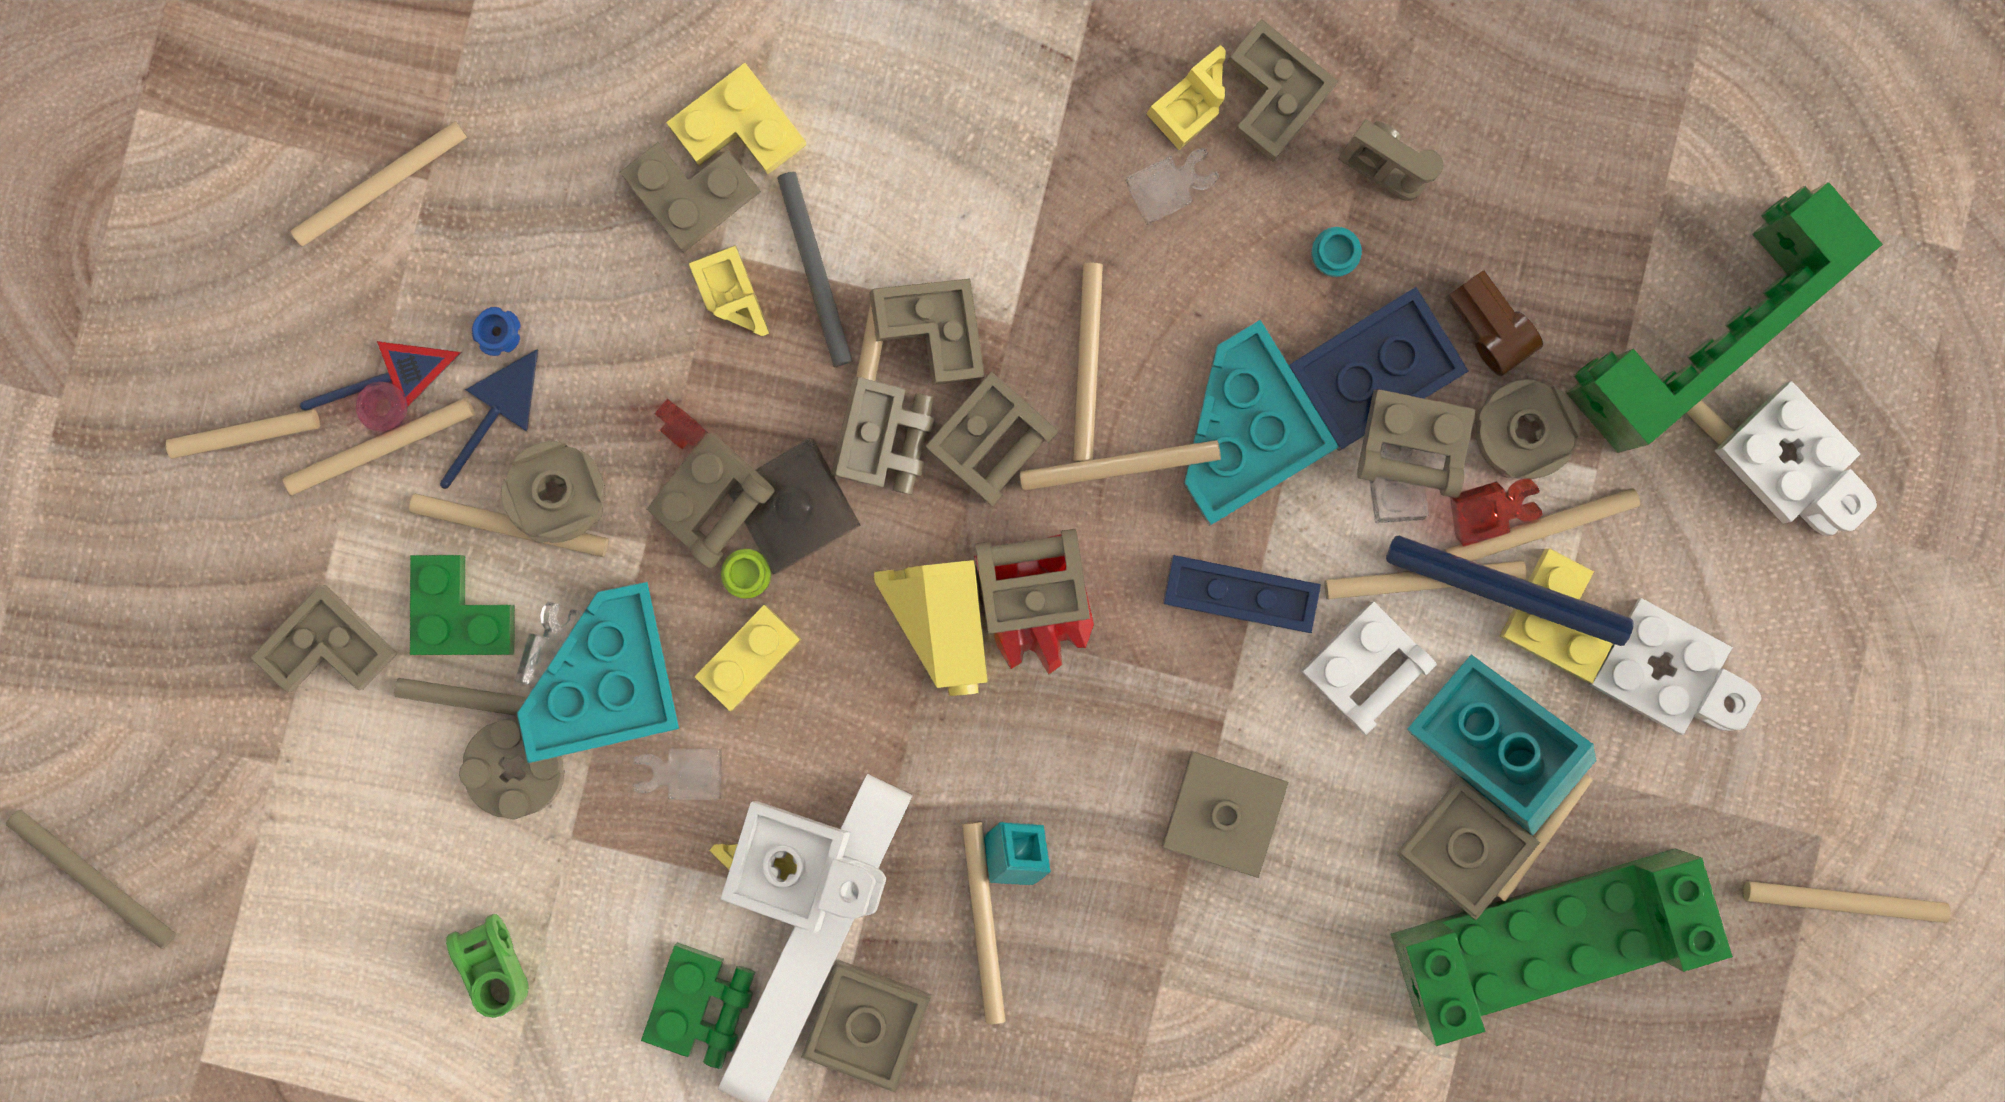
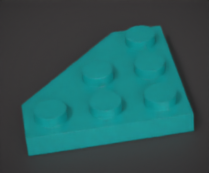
M1261 320L1222 342L1215 349L1193 444L1218 440L1221 460L1187 465L1183 485L1209 526L1339 448Z
M648 582L605 590L595 594L517 712L527 763L679 729Z

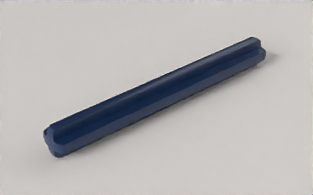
M1400 535L1395 536L1389 546L1386 561L1403 569L1618 646H1624L1632 634L1634 621L1630 617Z

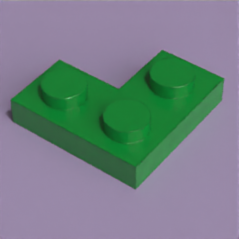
M410 555V655H514L515 605H465L464 555Z

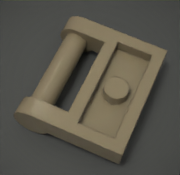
M1367 119L1358 128L1338 160L1405 201L1416 199L1423 192L1425 183L1434 181L1443 170L1442 157L1436 151L1423 150L1418 153L1400 141L1401 135L1394 128L1380 121H1376L1373 124Z
M991 372L925 447L993 507L1003 496L1000 490L1044 441L1050 443L1058 431ZM1020 418L1028 425L1029 429L992 471L983 478L974 468L1015 421Z
M1380 389L1373 390L1358 463L1357 477L1368 481H1375L1376 477L1429 487L1440 490V494L1443 496L1458 498L1464 483V465L1476 409ZM1382 443L1446 456L1444 468L1441 470L1382 458L1380 453Z
M706 433L646 510L682 541L699 562L713 568L723 556L722 548L759 502L765 504L775 490L769 482L714 433ZM738 481L744 490L710 533L705 536L699 528Z
M1076 529L1062 530L1061 536L991 546L990 541L975 544L989 634L1090 619ZM1060 556L1065 558V571L996 581L994 566Z

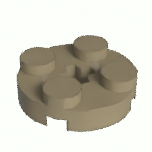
M1532 379L1513 381L1494 391L1478 410L1475 416L1477 445L1487 463L1502 476L1511 479H1537L1558 471L1570 459L1571 451L1575 446V439L1579 436V417L1569 397L1555 386L1550 387L1545 383L1536 382L1538 380ZM1521 416H1524L1527 422L1536 420L1539 425V429L1533 433L1535 442L1529 444L1525 438L1519 439L1515 433V430L1519 427L1517 420Z
M547 441L526 448L512 461L513 467L508 472L506 480L503 479L501 499L507 515L519 530L535 542L559 543L572 540L585 533L602 517L605 499L603 477L596 463L588 454L582 450L579 451L576 448L568 447L566 443ZM550 481H555L559 487L567 485V492L561 495L562 500L557 503H552L550 500L542 501L540 495L547 492L546 483Z
M510 718L486 725L473 736L465 749L463 764L459 771L461 782L466 786L468 795L478 807L493 816L514 820L536 813L549 805L559 793L565 774L562 756L527 763L518 719ZM518 755L524 760L520 768L526 774L522 780L517 777L508 780L503 775L505 768L502 762L505 757L512 760Z

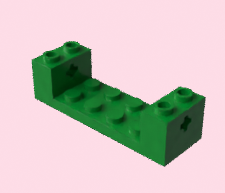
M1829 182L1812 191L1805 185L1790 197L1784 196L1761 215L1766 223L1752 235L1786 274L1763 291L1767 299L1757 304L1754 308L1747 306L1725 324L1730 331L1715 341L1713 338L1708 339L1690 353L1688 359L1692 364L1684 367L1678 373L1673 370L1660 379L1634 349H1631L1617 356L1613 351H1610L1600 359L1596 357L1574 374L1573 377L1578 383L1566 394L1617 453L1651 444L1883 245Z
M1676 848L1508 898L1506 902L1501 900L1491 903L1475 921L1465 912H1461L1391 933L1419 1030L1435 1046L1486 1032L1481 1016L1660 962H1665L1685 972L1733 957L1703 858Z

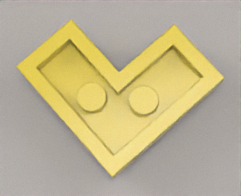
M746 63L742 64L666 122L699 166L736 137L742 140L767 174H770L807 145L804 138Z
M1548 548L1544 549L1528 581L1580 600L1594 571ZM1515 608L1512 610L1499 637L1587 683L1594 682L1613 645L1610 642Z

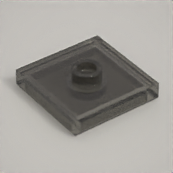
M813 438L804 440L755 470L772 485L775 492L765 504L759 502L744 522L773 575L786 570L861 526L838 482L831 475V470ZM738 481L728 492L733 502L744 490Z

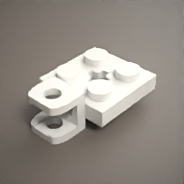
M1792 381L1781 385L1714 450L1783 524L1792 522L1800 515L1815 531L1829 536L1834 535L1838 530L1843 532L1855 530L1877 507L1876 499L1871 490L1851 469L1845 470L1860 455L1858 450ZM1781 440L1787 444L1792 442L1797 449L1796 462L1790 460L1783 463L1780 460L1779 456L1783 452L1782 447L1779 445Z
M1643 598L1638 599L1628 616L1634 621L1629 640L1624 646L1612 645L1594 682L1590 683L1589 686L1678 735H1684L1693 717L1719 730L1744 729L1761 701V695L1749 682L1725 669H1721L1733 647ZM1663 654H1666L1671 658L1669 665L1674 668L1672 676L1663 675L1659 680H1656L1651 676L1654 668L1647 664L1648 659L1651 656L1660 658ZM1727 696L1734 703L1731 712H1728L1724 706V700Z
M752 801L720 900L811 932L820 931L825 912L848 919L874 914L879 905L886 876L875 866L850 857H843L850 832L758 801ZM788 852L793 855V862L797 865V871L795 874H789L785 881L780 878L781 870L774 866V861L776 858H785ZM854 883L859 889L858 897L853 893Z

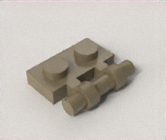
M853 377L831 475L883 487L887 469L897 471L893 491L912 495L916 476L921 477L925 463L920 458L926 433H932L935 418L930 417L934 398L915 393L912 410H904L901 408L906 389L861 377ZM897 425L907 428L901 455L891 453Z

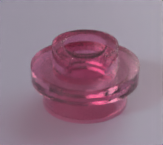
M375 382L366 386L359 393L356 400V413L361 423L367 428L378 432H387L397 428L405 419L407 400L403 392L395 385L387 382ZM386 398L390 402V411L385 416H379L376 412V405L381 399Z

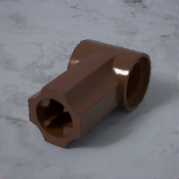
M1485 270L1446 297L1475 336V347L1480 357L1496 375L1503 376L1543 347L1542 338L1536 327L1524 314L1519 311L1514 312Z

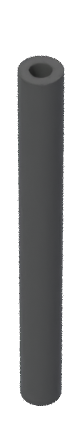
M796 172L784 173L778 176L777 180L833 367L851 363L852 358Z

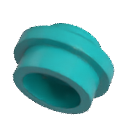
M1331 227L1322 231L1314 240L1311 248V257L1315 267L1321 273L1330 277H1342L1351 273L1359 264L1362 255L1361 244L1357 236L1352 231L1343 227Z

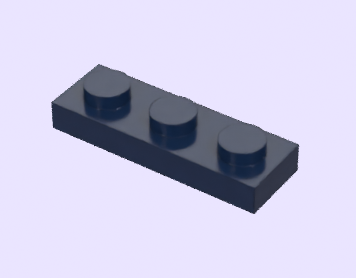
M1172 555L1162 604L1312 633L1321 584Z

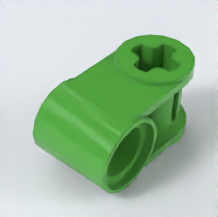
M497 914L487 916L484 924L460 934L455 931L447 935L446 945L448 953L462 977L472 1005L477 1012L485 1017L496 1018L514 1010L524 1002L528 995V981L513 949L509 931ZM484 940L487 941L486 945L478 949L473 948L475 944ZM494 979L502 980L509 988L510 995L506 1004L498 1002L491 994L490 988Z

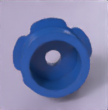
M490 307L482 311L475 319L472 326V337L474 341L480 344L479 347L482 352L491 356H499L501 352L509 353L517 347L520 342L518 330H520L521 324L513 312H504L499 307ZM496 327L501 328L499 336L493 335V329Z

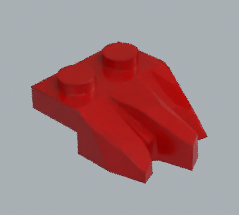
M976 555V556H974V558H975V562H976V566H977V570H978V574H979V578H980L978 560H977V555ZM1060 556L994 566L996 581L1065 571V558ZM1088 596L1087 602L1090 619L994 633L996 645L1010 669L1021 664L1024 652L1031 650L1036 653L1049 675L1062 666L1061 641L1068 640L1077 648H1086L1094 626Z

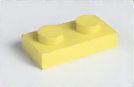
M763 605L697 673L695 678L729 711H733L802 639L767 605Z

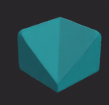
M999 822L985 835L984 843L990 883L1034 885L1051 872L1044 825Z

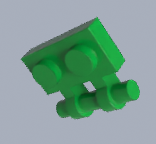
M677 942L673 947L641 1041L689 1057L696 1039L701 1040L709 1045L703 1063L707 1066L721 1069L727 1052H732L736 1045L738 1034L735 1033V1029L742 1009H747L751 1002L753 992L749 989L755 971L743 966H736L731 982L720 979L718 975L724 958ZM711 996L724 1002L716 1025L703 1020Z

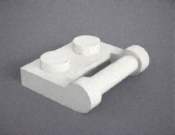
M1370 601L1301 672L1358 730L1367 735L1377 725L1374 720L1421 673L1426 676L1437 664L1374 601ZM1398 650L1407 660L1359 707L1349 696Z

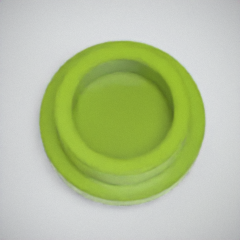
M740 549L731 553L725 559L721 568V579L724 587L729 593L738 598L750 599L759 596L767 589L771 581L772 573L768 560L761 553L752 549Z

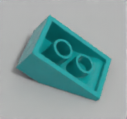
M1472 654L1407 728L1411 735L1453 772L1532 836L1597 761L1593 743Z

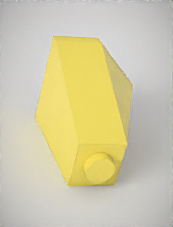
M975 561L915 566L899 571L886 570L874 572L877 587L936 687H948L949 696L979 693L978 683H987L988 678Z

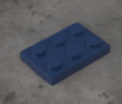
M1414 287L1289 364L1292 372L1339 446L1337 448L1338 451L1364 436L1373 390L1380 389L1425 399L1469 372L1417 287Z

